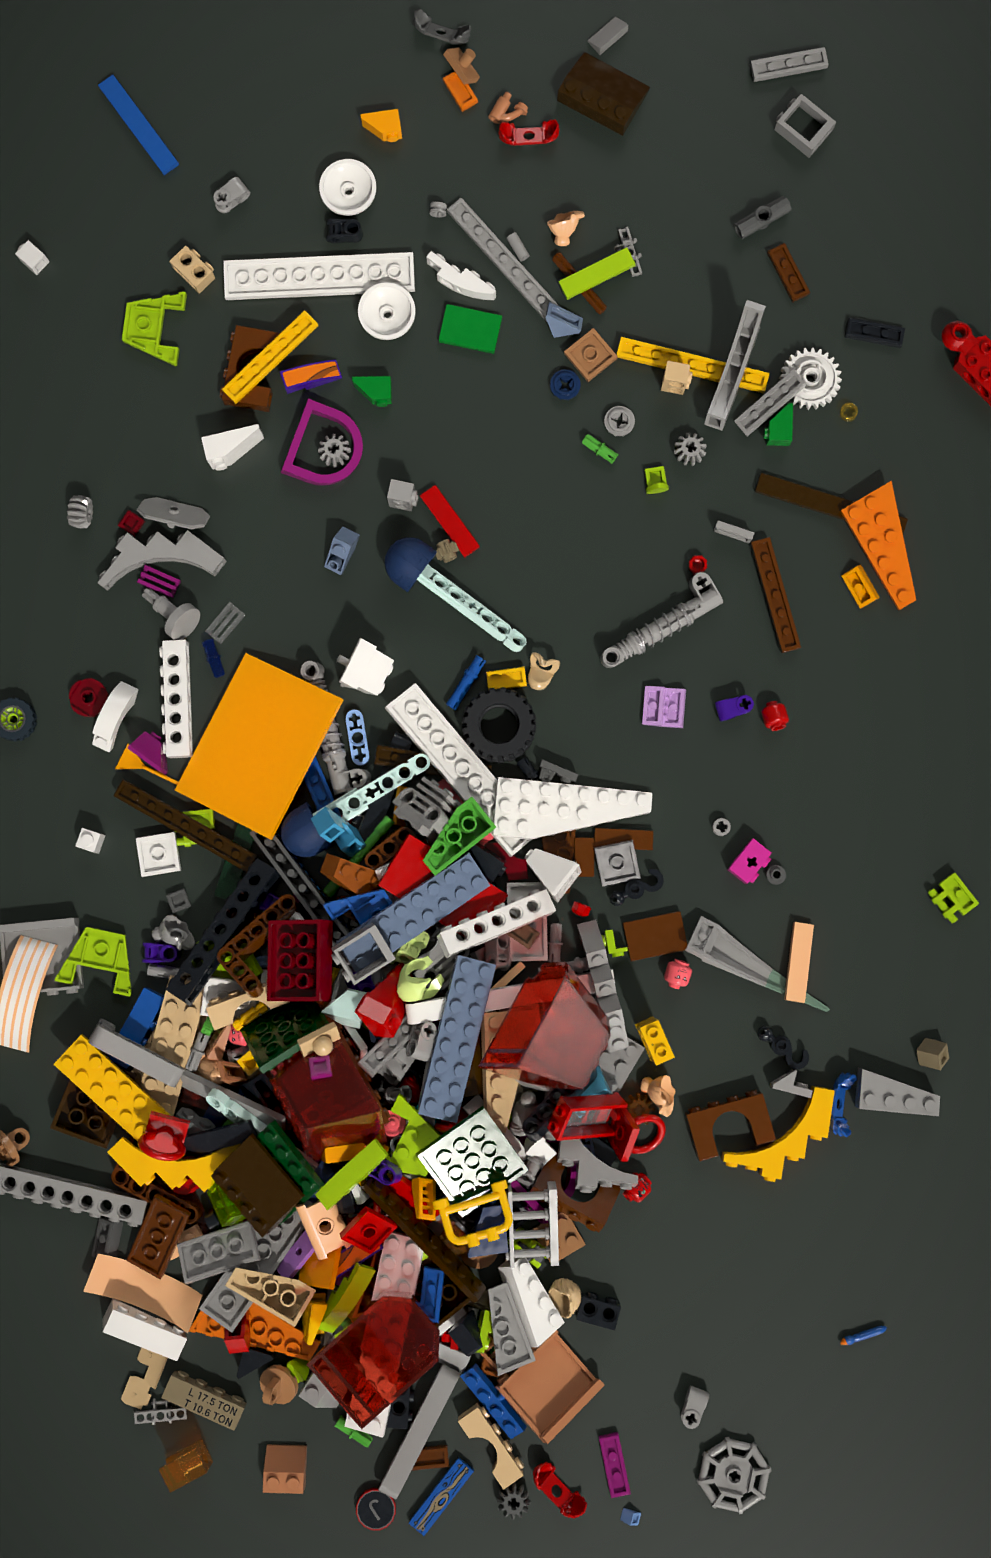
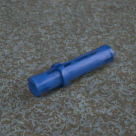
M477 655L475 656L469 668L465 669L463 678L446 703L447 706L455 711L457 710L474 680L478 679L477 675L486 663V660Z

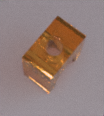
M201 1439L165 1459L167 1464L160 1467L159 1471L171 1493L206 1474L213 1460Z

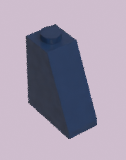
M499 1199L479 1206L471 1233L504 1223L505 1218ZM507 1232L499 1234L500 1239L488 1242L487 1238L479 1240L480 1245L471 1248L467 1244L466 1252L468 1258L509 1252Z

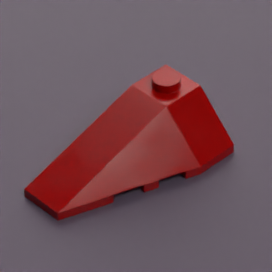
M399 963L387 974L386 979L378 982L371 992H367L354 1011L375 1037L393 1038L402 1023L407 1002L398 996L397 985L401 969L405 965L404 963Z

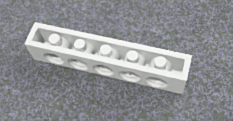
M186 640L162 641L159 652L160 658H163L160 674L161 677H164V684L161 685V695L164 696V704H162L161 710L162 715H165V723H162L163 735H166V742H163V753L168 758H188L193 755L189 642ZM177 656L179 658L178 663L174 666L170 665L171 658ZM176 675L179 676V682L172 685L171 678ZM174 695L180 696V701L177 704H172L171 702ZM175 714H180L181 716L178 723L172 722V717ZM180 733L182 736L181 740L174 743V734Z
M536 889L531 891L526 898L519 896L511 900L512 903L509 905H505V903L499 904L494 907L492 912L488 913L485 910L476 914L477 918L475 919L465 918L458 922V926L452 928L449 925L440 929L441 933H439L437 939L445 957L449 958L552 915L556 909L547 889L543 891ZM527 903L533 904L535 911H530L527 908ZM510 910L517 913V919L510 916ZM492 918H497L500 921V926H495L492 923ZM474 925H479L482 928V933H477L474 930ZM456 932H461L464 935V941L457 939Z

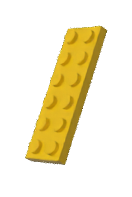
M81 1034L54 1065L138 1141L140 1136L145 1134L151 1111L166 1115L170 1114L100 1049L89 1044V1039Z

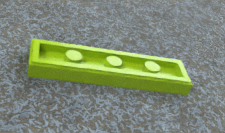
M626 247L560 280L559 285L568 300L635 267L636 264Z

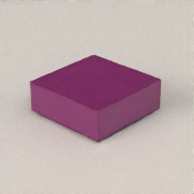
M329 1055L309 1058L312 1080L332 1076Z

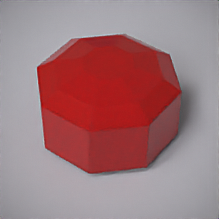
M702 555L693 556L688 562L689 570L694 575L707 569V560Z
M575 901L571 910L575 914L585 917L589 915L591 908Z

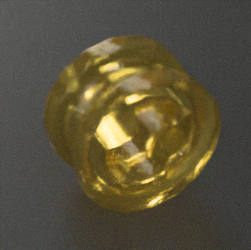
M853 403L844 404L840 411L841 418L846 422L853 421L858 414V408ZM847 408H851L850 411H854L850 417L844 414Z

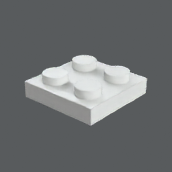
M176 832L136 838L141 877L181 871Z

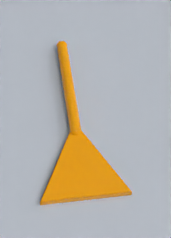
M127 744L115 768L145 769L167 781L178 784V781L145 766L141 759L128 749L129 744Z

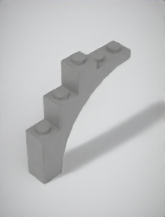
M749 300L746 301L732 348L704 425L723 431L756 342L766 306Z
M188 530L178 537L176 545L158 531L155 535L152 534L148 538L146 546L127 533L118 539L115 548L120 552V555H116L112 559L109 569L107 571L104 570L100 574L98 584L108 591L120 578L132 570L156 562L170 561L191 564L216 576L227 561Z
M593 920L577 924L609 1050L613 1052L629 1048L621 1005L616 993L614 979L597 921Z
M551 1086L549 1092L543 1091L542 1101L556 1086ZM551 1112L544 1113L542 1117H548ZM550 1131L543 1136L549 1141L556 1140ZM580 1139L559 1141L557 1162L562 1163V1166L573 1167L574 1164L577 1165L575 1189H580V1192L592 1193L597 1188L598 1183L602 1187L618 1185L621 1189L631 1190L632 1187L638 1184V1175L624 1173L606 1165L596 1158L582 1144Z

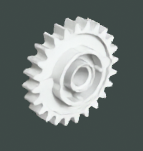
M804 348L802 354L797 350L795 353L796 357L791 354L789 357L790 361H785L784 365L786 367L781 369V372L784 374H781L779 379L782 380L794 369L807 384L791 398L794 400L793 405L798 402L799 408L806 405L807 410L813 405L816 410L819 404L824 407L826 401L830 403L832 397L837 395L836 391L841 387L838 385L842 381L838 377L841 371L836 370L839 364L832 363L834 357L827 358L828 352L822 355L821 349L816 353L814 348L810 352ZM806 376L814 377L815 381L809 382Z

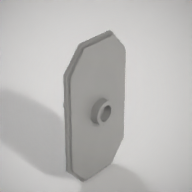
M158 497L144 499L137 508V511L144 518L167 523L169 528H174L175 525L188 529L205 527L210 518V515L202 508Z

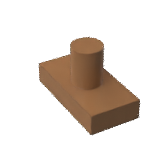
M458 47L445 51L444 57L464 85L478 81L480 76L471 65V62L476 57L473 50L466 49L463 53Z

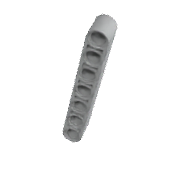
M445 1364L441 1365L378 1488L379 1491L397 1499L458 1381L460 1372Z

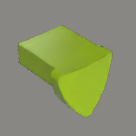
M664 466L644 470L647 494L661 493L669 490Z
M295 1358L287 1363L286 1368L291 1371L290 1374L293 1377H296L298 1383L304 1382L309 1374L310 1362Z

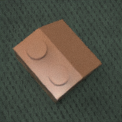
M267 1444L263 1472V1493H304L306 1487L307 1445Z

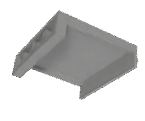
M79 918L0 925L3 977L20 935L58 945L46 972L40 992H47V996L58 995L60 990H66V994L78 993V989L84 988L82 965H77L72 985L54 981L80 938Z

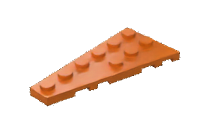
M892 481L840 512L896 608L900 610L916 601V595Z
M255 1303L251 1305L248 1309L251 1333L250 1347H259L271 1352L276 1351L307 1361L312 1359L321 1341L315 1338L312 1345H307L303 1340L304 1332L302 1329L292 1326ZM200 1310L189 1332L206 1334V1336L224 1339L225 1327Z

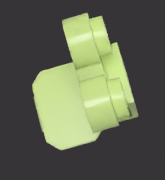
M423 931L394 951L393 955L396 959L389 964L399 962L406 965L410 961L417 959L420 951L425 949L430 939L428 933Z

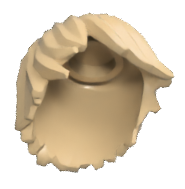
M560 1278L555 1280L550 1290H548V1295L560 1316L569 1319L581 1303L580 1288L572 1280Z

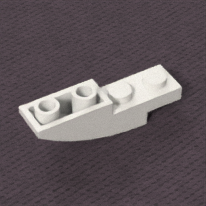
M431 251L427 255V264L438 271L437 281L462 295L476 299L494 300L496 298L495 287L491 283H485L481 280L479 274L475 271H469L465 268L461 273L455 265L450 266L445 262V258L439 253L435 254Z

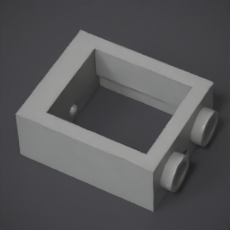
M801 94L797 99L793 98L787 106L788 110L785 113L781 112L775 120L777 123L774 130L810 158L833 131L836 121ZM798 107L802 108L823 125L810 142L786 123Z
M373 922L331 948L334 952L331 954L336 965L341 964L344 969L341 972L347 982L351 980L354 985L396 959ZM370 933L383 956L353 974L339 951Z

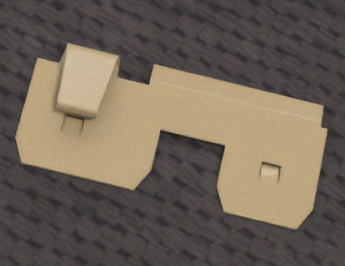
M142 1347L137 1359L140 1363L149 1366L144 1379L130 1376L121 1397L125 1404L140 1410L143 1405H148L151 1398L148 1391L150 1387L156 1389L168 1359Z

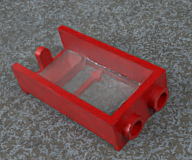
M618 1092L606 1095L560 1096L547 1129L557 1141L614 1136V1130L607 1123L609 1117L611 1116L614 1121L620 1120V1114L615 1108H627L628 1104Z

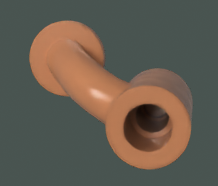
M505 92L503 97L500 96L488 117L496 124L509 122L520 115H526L528 107L524 103L518 102L514 107L515 111L505 114L511 104L509 100L512 96L509 92Z

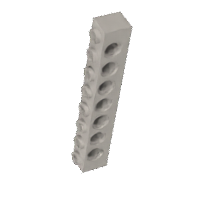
M0 1163V1195L9 1193L13 1194L12 1197L16 1199H24L26 1197L32 1199L31 1202L37 1204L47 1202L51 1203L50 1206L61 1209L62 1207H67L74 1213L84 1211L88 1212L89 1216L96 1218L105 1216L112 1222H120L122 1220L128 1222L127 1225L133 1227L142 1225L150 1203L133 1194ZM9 1177L15 1179L16 1184L14 1187L9 1185ZM29 1181L34 1183V1191L28 1189L27 1183ZM47 1186H51L54 1189L53 1196L47 1194ZM66 1191L73 1193V1200L66 1198ZM86 1195L92 1198V1205L85 1203L84 1198ZM104 1200L111 1202L112 1208L110 1210L104 1207ZM123 1205L130 1206V1214L124 1213Z

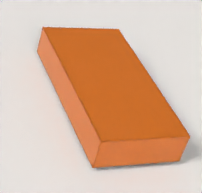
M455 71L443 78L444 84L462 112L478 103V99L469 84L464 85Z

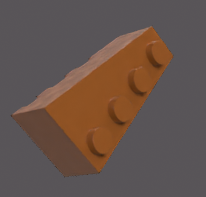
M328 853L326 854L320 872L342 887L347 893L354 896L381 889L377 885L379 881L375 870Z

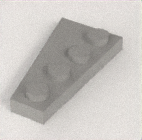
M507 1282L489 1288L488 1297L497 1375L500 1376L536 1360Z

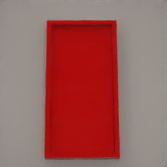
M408 834L377 885L396 897L401 898L432 877L433 873L422 861L431 847ZM490 884L485 890L438 922L445 926L451 925L453 928L458 926V922L465 918L472 920L477 918L476 914L487 910L488 913L494 911L495 906L505 902L508 894ZM474 925V930L477 933H482V928L479 925Z

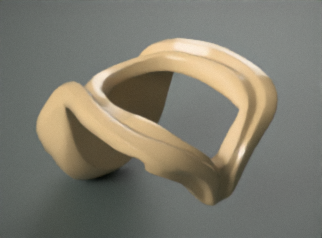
M533 652L530 656L529 686L534 690L546 688L554 673L558 671L560 661L555 659L544 661L539 653ZM538 660L542 667L552 665V668L550 670L542 669L536 664V661Z

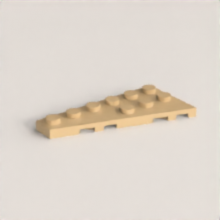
M538 1009L484 1012L481 1024L483 1106L502 1133H506L519 1084L513 1079V1074L524 1040L530 1041Z

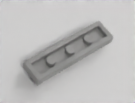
M825 47L753 60L750 63L754 82L826 69L829 65Z
M793 369L735 420V423L748 437L807 384Z

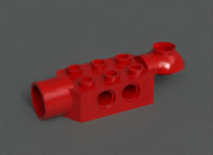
M950 322L942 330L941 337L942 342L948 349L959 352L953 369L991 406V340L986 335L975 337L972 329L965 322ZM955 332L961 333L962 338L957 337Z

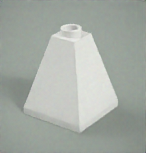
M536 848L534 850L530 849L525 856L529 867L557 903L581 874L580 865L576 862Z

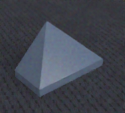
M549 302L545 317L553 337L580 333L583 318Z

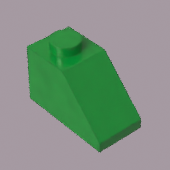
M391 376L352 377L354 387L373 405L386 407L388 404H392Z
M793 403L785 406L769 421L767 427H764L763 438L767 439L766 445L790 446L793 432Z

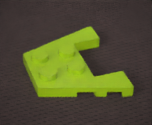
M178 292L179 294L164 295L161 298H149L127 303L122 341L171 365L177 366L179 348L160 345L165 309L185 311L187 293Z
M86 927L54 981L72 985L77 965L116 972L117 977L113 993L131 997L126 935Z
M399 1094L391 1111L407 1119L409 1122L392 1157L387 1156L386 1159L399 1166L402 1173L427 1176L428 1170L416 1153L441 1136V1134L420 1114H417L416 1108L411 1106L403 1095Z

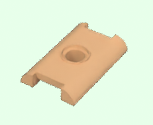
M320 1201L305 1207L304 1203L295 1206L319 1260L326 1259V1254L342 1246H345L347 1249L352 1245L340 1237L339 1233L346 1225L342 1215L339 1214L337 1204L329 1210H326ZM329 1221L325 1227L319 1226L321 1222Z

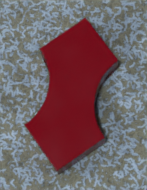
M498 842L486 843V848L507 861L504 866L507 867L505 872L508 875L509 881L528 879L526 859L510 857Z

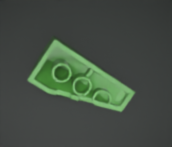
M470 797L456 808L448 824L445 825L422 861L433 875L436 876L497 827L475 799Z

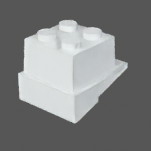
M360 638L350 659L339 655L337 658V662L346 666L339 680L340 686L378 696L385 687L384 681L393 670L392 664L394 660L377 651V646Z

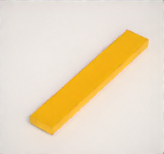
M304 310L222 388V391L237 404L319 326L318 323Z

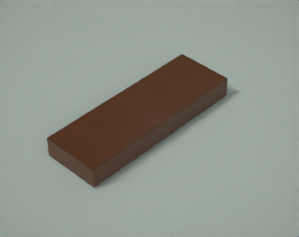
M783 243L768 250L767 255L792 303L809 295L810 291L786 244Z
M595 828L594 847L633 840L635 850H653V831Z

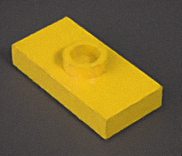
M524 667L486 672L488 690L489 688L500 689V687L506 689L527 687Z

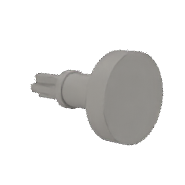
M146 588L142 594V597L153 605V609L167 619L165 632L173 640L186 638L196 628L200 620V611L192 604L185 603L177 608L165 596L160 597L151 588Z

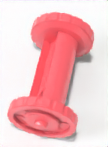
M388 1110L391 1116L389 1118L390 1122L383 1128L380 1127V1129L392 1140L395 1136H399L404 1132L406 1119Z

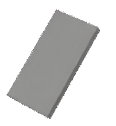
M248 1220L177 1244L185 1284L261 1260L255 1230Z

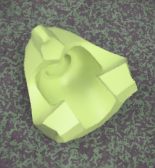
M429 956L410 961L401 969L397 993L403 1001L416 1002L428 1000L441 989L444 982L441 974L437 975L432 981L430 978L423 979L410 976L412 971L417 969L424 970L432 964L433 961ZM431 981L430 987L426 988L427 984Z

